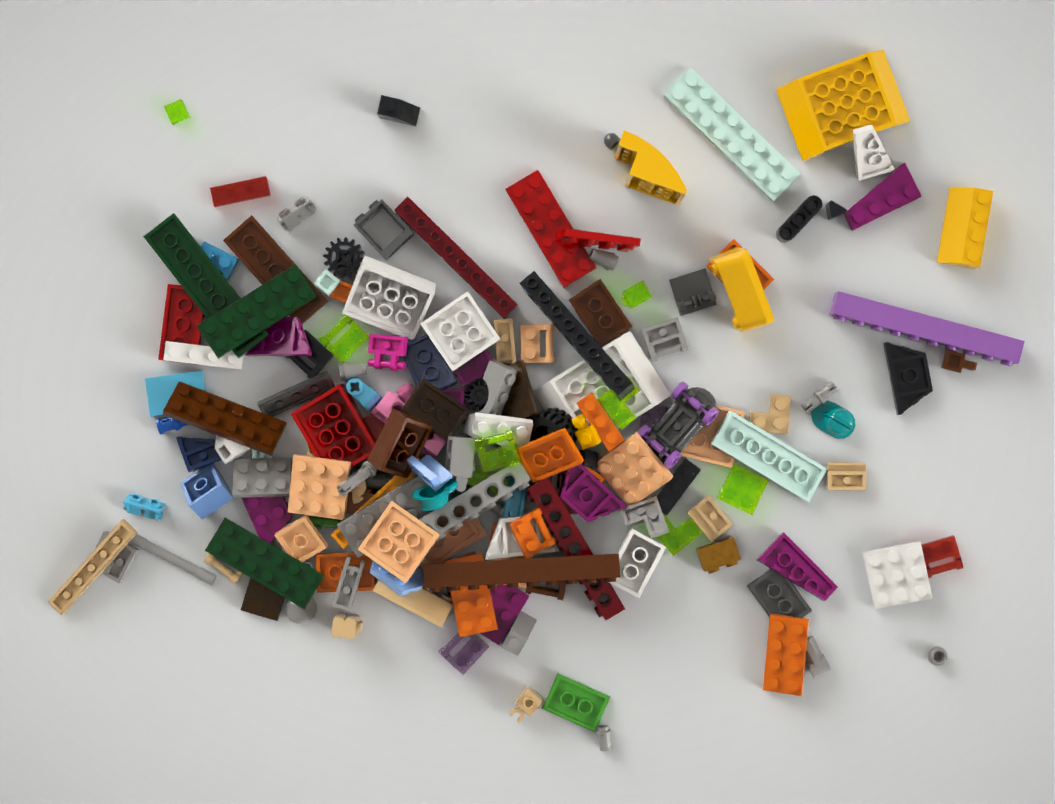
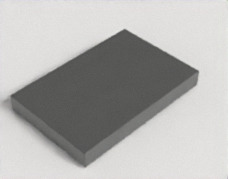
M769 569L747 585L769 618L770 614L803 618L812 611L793 583L772 569Z

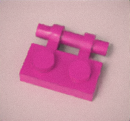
M370 334L368 353H374L375 358L368 360V366L375 369L390 368L392 371L405 370L406 363L399 362V356H406L408 337ZM383 354L391 355L390 361L383 360Z

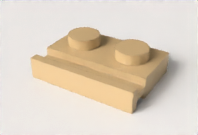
M827 462L826 490H866V462Z
M709 495L687 511L710 542H713L733 525Z

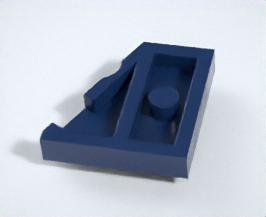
M176 437L188 472H193L222 460L215 450V439Z

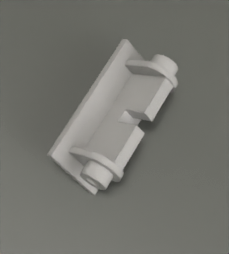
M309 197L298 199L294 203L295 206L291 209L286 208L279 213L277 220L279 224L284 222L281 226L285 231L287 229L291 230L301 223L297 218L298 215L305 220L315 213L316 207L314 204H308L311 202Z

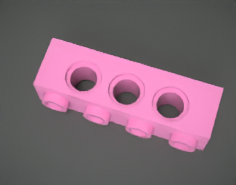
M388 391L371 413L385 424L392 409L400 411L405 403L401 401V398L396 393ZM431 431L429 434L430 440H426L421 453L425 456L429 454L432 458H435L447 441Z

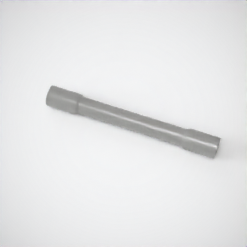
M138 534L129 542L181 568L211 586L217 577L212 572L180 558Z

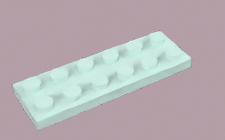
M733 411L728 412L710 443L806 502L810 501L827 471V468Z

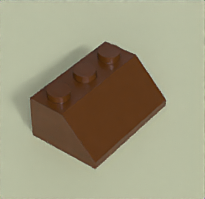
M392 409L367 461L381 471L408 478L411 468L407 459L412 455L416 459L418 458L433 427L405 412Z

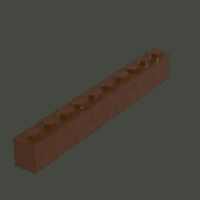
M619 554L423 565L424 588H429V592H441V588L448 587V591H459L462 586H468V590L480 589V585H487V589L499 588V584H507V588L519 587L518 583H526V587L538 586V582H546V586L558 585L557 581H565V584H577V580H585V583H597V579H604L605 582H616V578H620Z

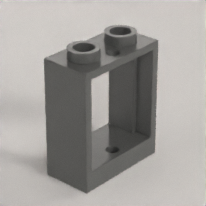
M381 199L380 201H374L369 206L370 210L365 215L364 213L360 214L355 219L356 223L354 226L387 261L414 234ZM382 209L404 230L383 250L362 228Z

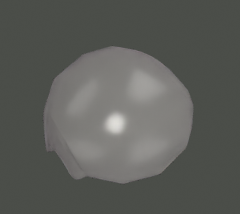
M313 597L306 609L291 601H288L286 605L288 618L297 624L312 620L317 612V603Z

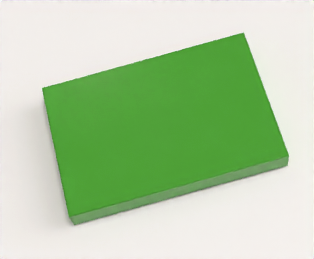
M557 673L542 709L595 732L610 696Z

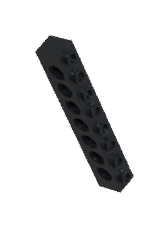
M535 271L520 282L524 292L619 401L635 389L631 380Z

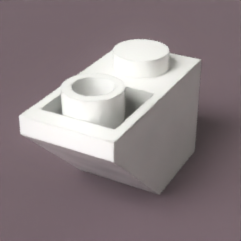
M216 435L215 450L225 464L242 456L250 449Z

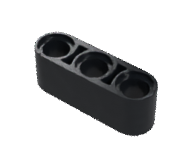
M815 195L808 197L777 229L776 237L780 242L786 243L793 239L822 208L820 197ZM809 201L816 203L815 210H811L808 207ZM798 214L803 217L802 224H798L795 221V215ZM786 228L790 231L789 238H785L782 235V229Z

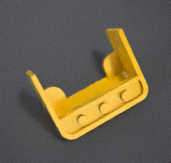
M735 247L709 258V262L713 263L711 265L712 271L715 276L718 275L722 279L735 313L732 323L736 330L743 332L774 322L772 311L747 249Z

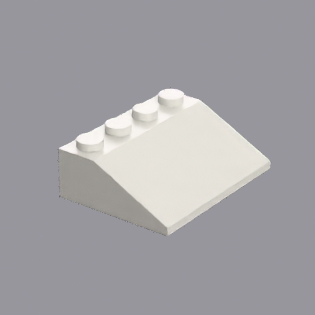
M364 255L342 314L399 336L408 337V339L413 341L435 294L436 283Z

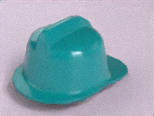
M826 401L825 404H820L811 413L814 425L834 438L844 439L854 431L855 419L853 414L834 402Z
M449 480L438 491L433 490L430 486L416 489L412 496L414 499L419 500L423 511L438 510L446 505L448 494L458 487V482Z

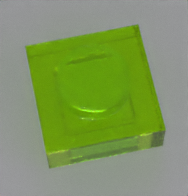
M182 99L164 106L172 125L191 118Z

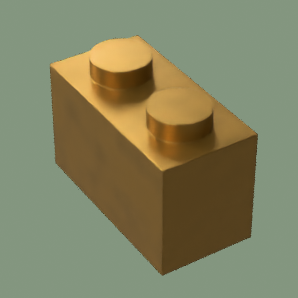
M732 536L695 548L703 571H708L709 574L719 571V567L724 565L727 567L737 565V561L741 560L735 539Z

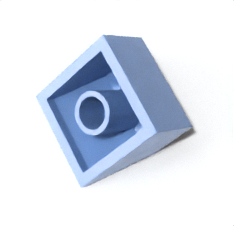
M214 464L203 467L180 483L189 507L201 519H204L233 499L228 484Z

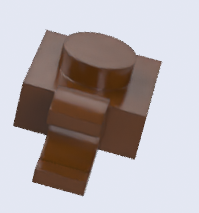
M945 350L941 369L961 373L962 368L976 371L978 363L964 360L966 354Z

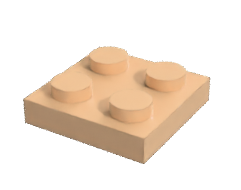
M307 515L302 516L274 534L286 553L301 562L321 552L328 546Z

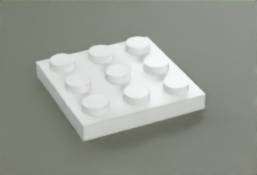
M468 291L420 323L452 371H455L500 340V337Z
M920 541L863 552L875 609L933 599Z

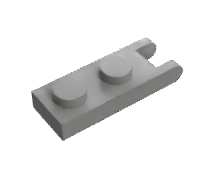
M351 556L346 558L332 603L333 607L346 611H351L366 563V561L362 560L360 567L350 565Z

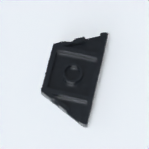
M885 342L883 345L896 414L902 415L904 411L933 391L927 356L924 352Z

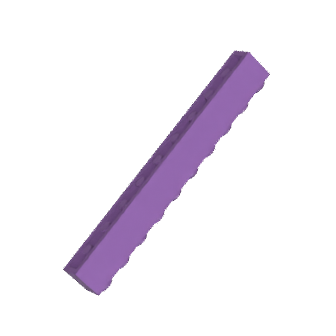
M840 291L834 294L829 313L837 321L845 322V319L853 321V325L863 327L864 324L869 325L871 330L882 332V329L890 331L889 334L900 337L901 334L906 335L909 340L919 342V339L925 340L927 345L935 347L940 344L945 346L946 350L955 352L957 349L964 351L963 354L973 357L975 354L981 355L982 359L993 362L996 359L1005 366L1019 363L1025 342Z

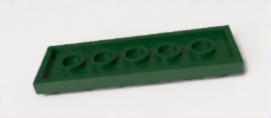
M295 264L197 325V328L217 358L220 359L317 298V295Z
M226 517L205 549L209 554L303 609H306L325 575Z

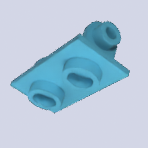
M129 494L123 501V504H125L124 510H127V513L140 516L142 510H144V517L156 521L162 519L163 512L161 511L166 506V503H162L157 499L144 498L138 494Z

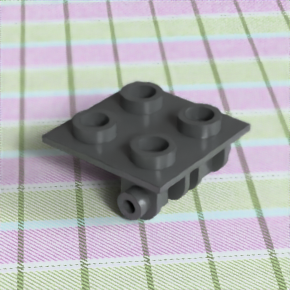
M706 268L669 280L680 316L717 305L716 295L712 291Z

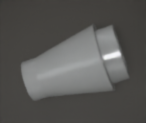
M595 248L591 250L589 259L607 271H613L619 259L615 253Z
M342 363V365H338L340 381L345 380L346 382L350 379L367 375L365 363Z

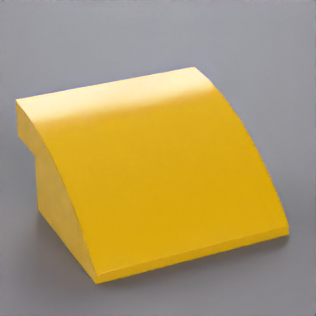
M624 130L614 159L632 165L625 187L679 205L686 195L687 189L678 172L666 157L650 143Z

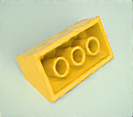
M969 187L949 188L936 263L976 269L981 266L993 191Z

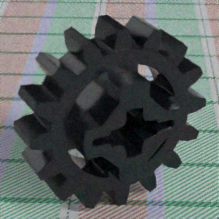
M345 237L342 242L340 238H337L336 244L331 241L332 247L325 248L328 254H324L323 257L328 259V261L324 262V265L330 266L328 268L329 272L334 270L333 275L335 277L340 274L341 279H344L345 275L351 279L352 273L357 275V269L363 260L361 256L365 252L359 251L361 245L355 246L354 239L348 242V238ZM341 246H349V247H351V248H349V249H347V250H343V249H341L340 247H341ZM333 252H335V253H336V257H335V260H334L333 263H332V255H333ZM342 254L347 256V262L341 261ZM355 255H357V261H356V264L354 265V264H353V257H354ZM347 267L349 270L341 271L338 268Z

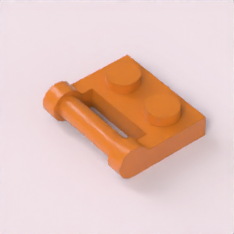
M536 508L508 524L526 559L556 544L555 538L551 536L541 516L540 508ZM533 518L545 539L541 543L529 521Z

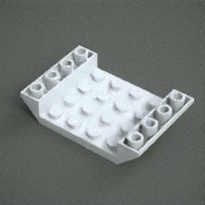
M631 331L602 347L635 387L621 401H619L584 359L533 391L544 410L548 408H559V411L564 410L566 411L565 415L569 414L571 416V421L576 416L583 414L576 403L590 393H593L617 429L671 395ZM577 439V441H575L576 447L578 448V450H582L581 445Z

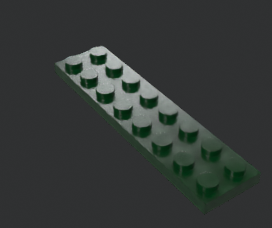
M175 213L143 236L207 319L241 298ZM264 330L232 351L238 358H241L270 334Z

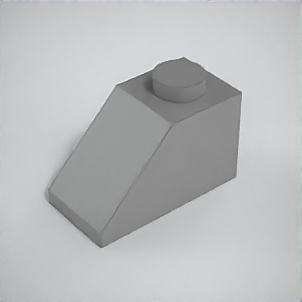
M520 611L504 638L501 647L518 656L537 620Z

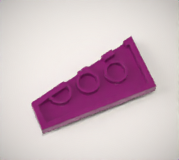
M784 532L757 559L760 563L822 601H826L838 588Z

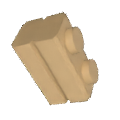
M338 613L333 618L331 635L332 637L341 638L343 636L347 639H353L362 632L363 621L360 620L359 615L350 614L348 616L345 613Z

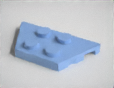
M375 561L372 562L370 574L400 596L411 591L421 590L424 587L423 568L418 566L408 582L404 583Z

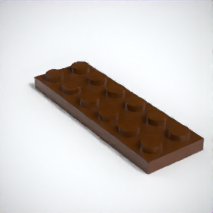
M252 215L223 240L262 285L295 265L291 258ZM301 271L317 295V298L289 315L290 317L300 318L303 325L329 301Z
M180 381L163 409V415L270 456H272L287 425L285 421Z

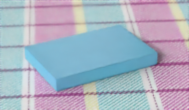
M203 371L146 378L145 383L150 417L163 415V409L179 381L206 391Z

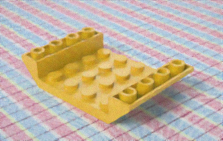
M884 50L865 53L798 78L776 89L802 161L854 141V129L872 125L875 131L879 132L910 122Z

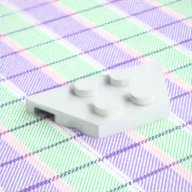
M521 516L499 518L485 556L486 560L523 556L508 525ZM535 519L529 520L540 543L545 541ZM554 544L553 546L547 547L546 549L540 551L537 554L559 551L557 545Z

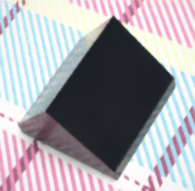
M832 200L826 204L828 220L839 217L847 211L846 208Z
M588 448L579 450L584 459L582 465L596 470L598 453Z

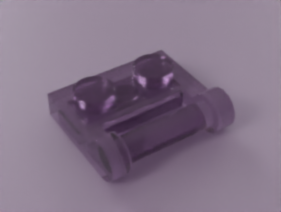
M459 632L445 647H441L438 651L462 675L489 648V645L477 634L469 635L471 638L454 657L450 652L464 638L459 636Z

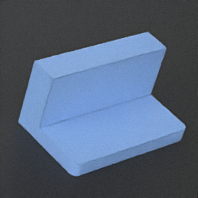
M429 454L420 461L413 455L407 459L412 472L435 491H438L453 477L447 469Z

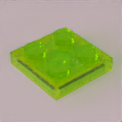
M733 464L717 499L753 515L769 480Z

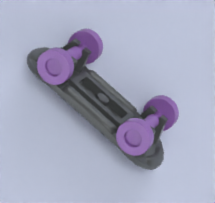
M684 381L672 392L671 396L676 401L654 426L650 428L644 425L637 432L668 469L678 462L681 457L680 453L705 425L708 426L712 423L719 413L714 396L709 391L700 387L688 389L689 385Z

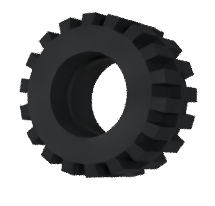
M548 408L530 418L533 420L530 442L548 435L547 427H549L553 432L566 428L575 443L577 441L575 432L578 430L574 428L570 420L571 416L569 414L565 415L566 411H559V408Z

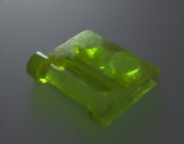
M345 314L325 336L322 335L319 338L320 342L341 363H344L369 338L365 331L350 316ZM349 324L351 328L332 345L329 341Z
M513 429L506 430V433L475 438V445L483 472L521 464L522 460ZM508 440V446L485 451V445Z

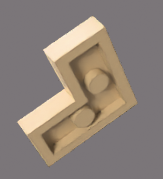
M770 394L769 413L750 412L749 422L767 433L788 434L790 396Z

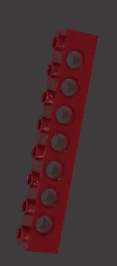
M408 196L394 210L396 214L503 319H506L518 304Z
M549 478L531 483L527 487L529 491L526 494L531 503L535 501L538 508H540L542 518L545 517L548 522L546 526L550 534H555L558 539L556 545L560 552L564 550L567 556L593 555ZM543 494L550 496V501L547 504L540 502V497ZM552 511L560 512L559 519L551 520L549 517ZM563 527L570 529V533L566 537H562L559 534L560 529ZM572 544H578L579 551L571 553L569 547ZM599 579L597 585L591 586L589 583H585V580H577L580 585L584 583L587 589L584 593L589 601L594 600L596 604L594 610L599 618L603 616L606 621L625 610L611 583L605 582L604 579ZM601 594H607V601L600 602L598 600Z

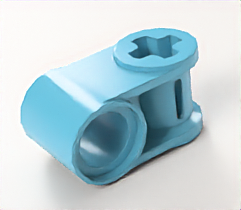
M358 378L350 379L346 384L348 393L369 412L383 398L373 388ZM352 382H353L354 384L357 383V382L359 383V386H358V387L360 388L359 391H357V390L352 391V390H351V389H352V385H351Z

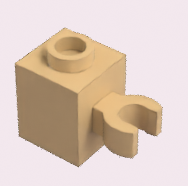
M527 686L515 700V704L518 707L511 709L509 715L512 716L515 712H518L520 717L517 719V722L520 723L524 719V713L526 712L531 716L543 702V698L531 687Z

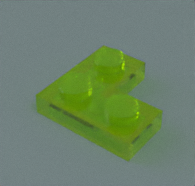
M632 380L631 382L635 389L621 401L611 390H608L597 399L620 430L636 419L625 404L626 401L640 391Z
M664 515L669 532L657 537L674 556L703 533V531L691 517L675 528Z

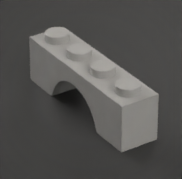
M489 361L483 376L489 390L488 401L485 407L478 413L502 415L509 392L515 382L517 370L501 362ZM469 414L462 432L479 441L489 442V440L472 433L475 414Z

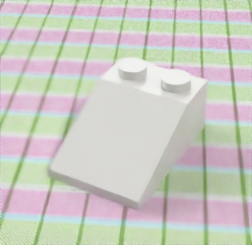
M630 528L617 553L619 554L620 578H616V582L609 583L640 598L666 546Z

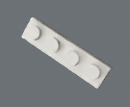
M166 341L163 360L242 370L243 356L238 358L231 351L218 359L210 346Z

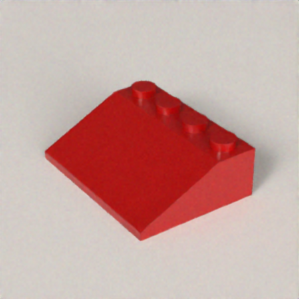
M344 384L335 386L290 413L316 457L350 461L352 468L369 457L377 441Z

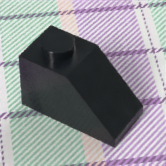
M381 95L377 115L380 119L416 127L420 107L401 99Z

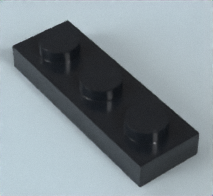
M686 458L674 472L672 480L667 482L657 495L661 510L665 515L669 514L701 471L700 468Z

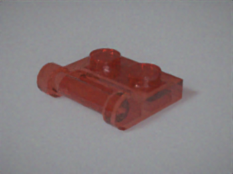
M954 535L921 544L928 578L952 569H963L962 559ZM953 556L952 562L932 568L929 566V563Z

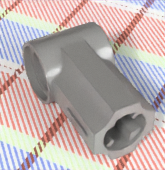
M808 637L806 665L814 678L831 670L824 654H821L814 637Z

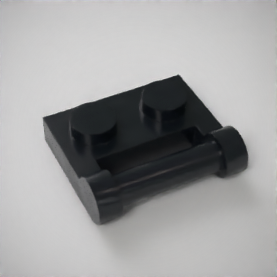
M305 329L304 331L312 352V356L307 357L316 367L312 369L299 356L285 357L287 359L290 358L308 375L307 378L309 379L318 375L334 355Z

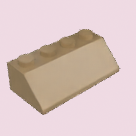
M378 580L373 589V592L441 628L453 607L450 596L444 593L439 595L435 592H429V588L422 587L421 590L411 591L400 596Z

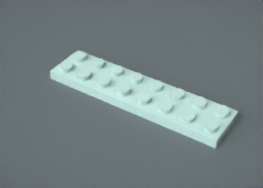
M692 68L664 95L683 116L772 202L800 175L775 148Z

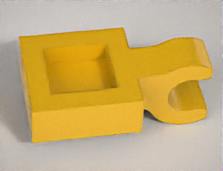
M584 414L572 419L574 427L578 429L575 435L582 450L602 442L594 424L588 426Z

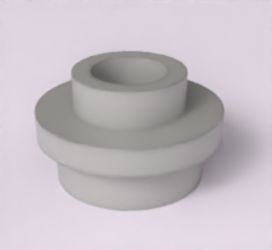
M935 646L928 651L927 656L931 664L940 666L946 662L947 652L942 647ZM939 652L940 657L935 659L934 654Z

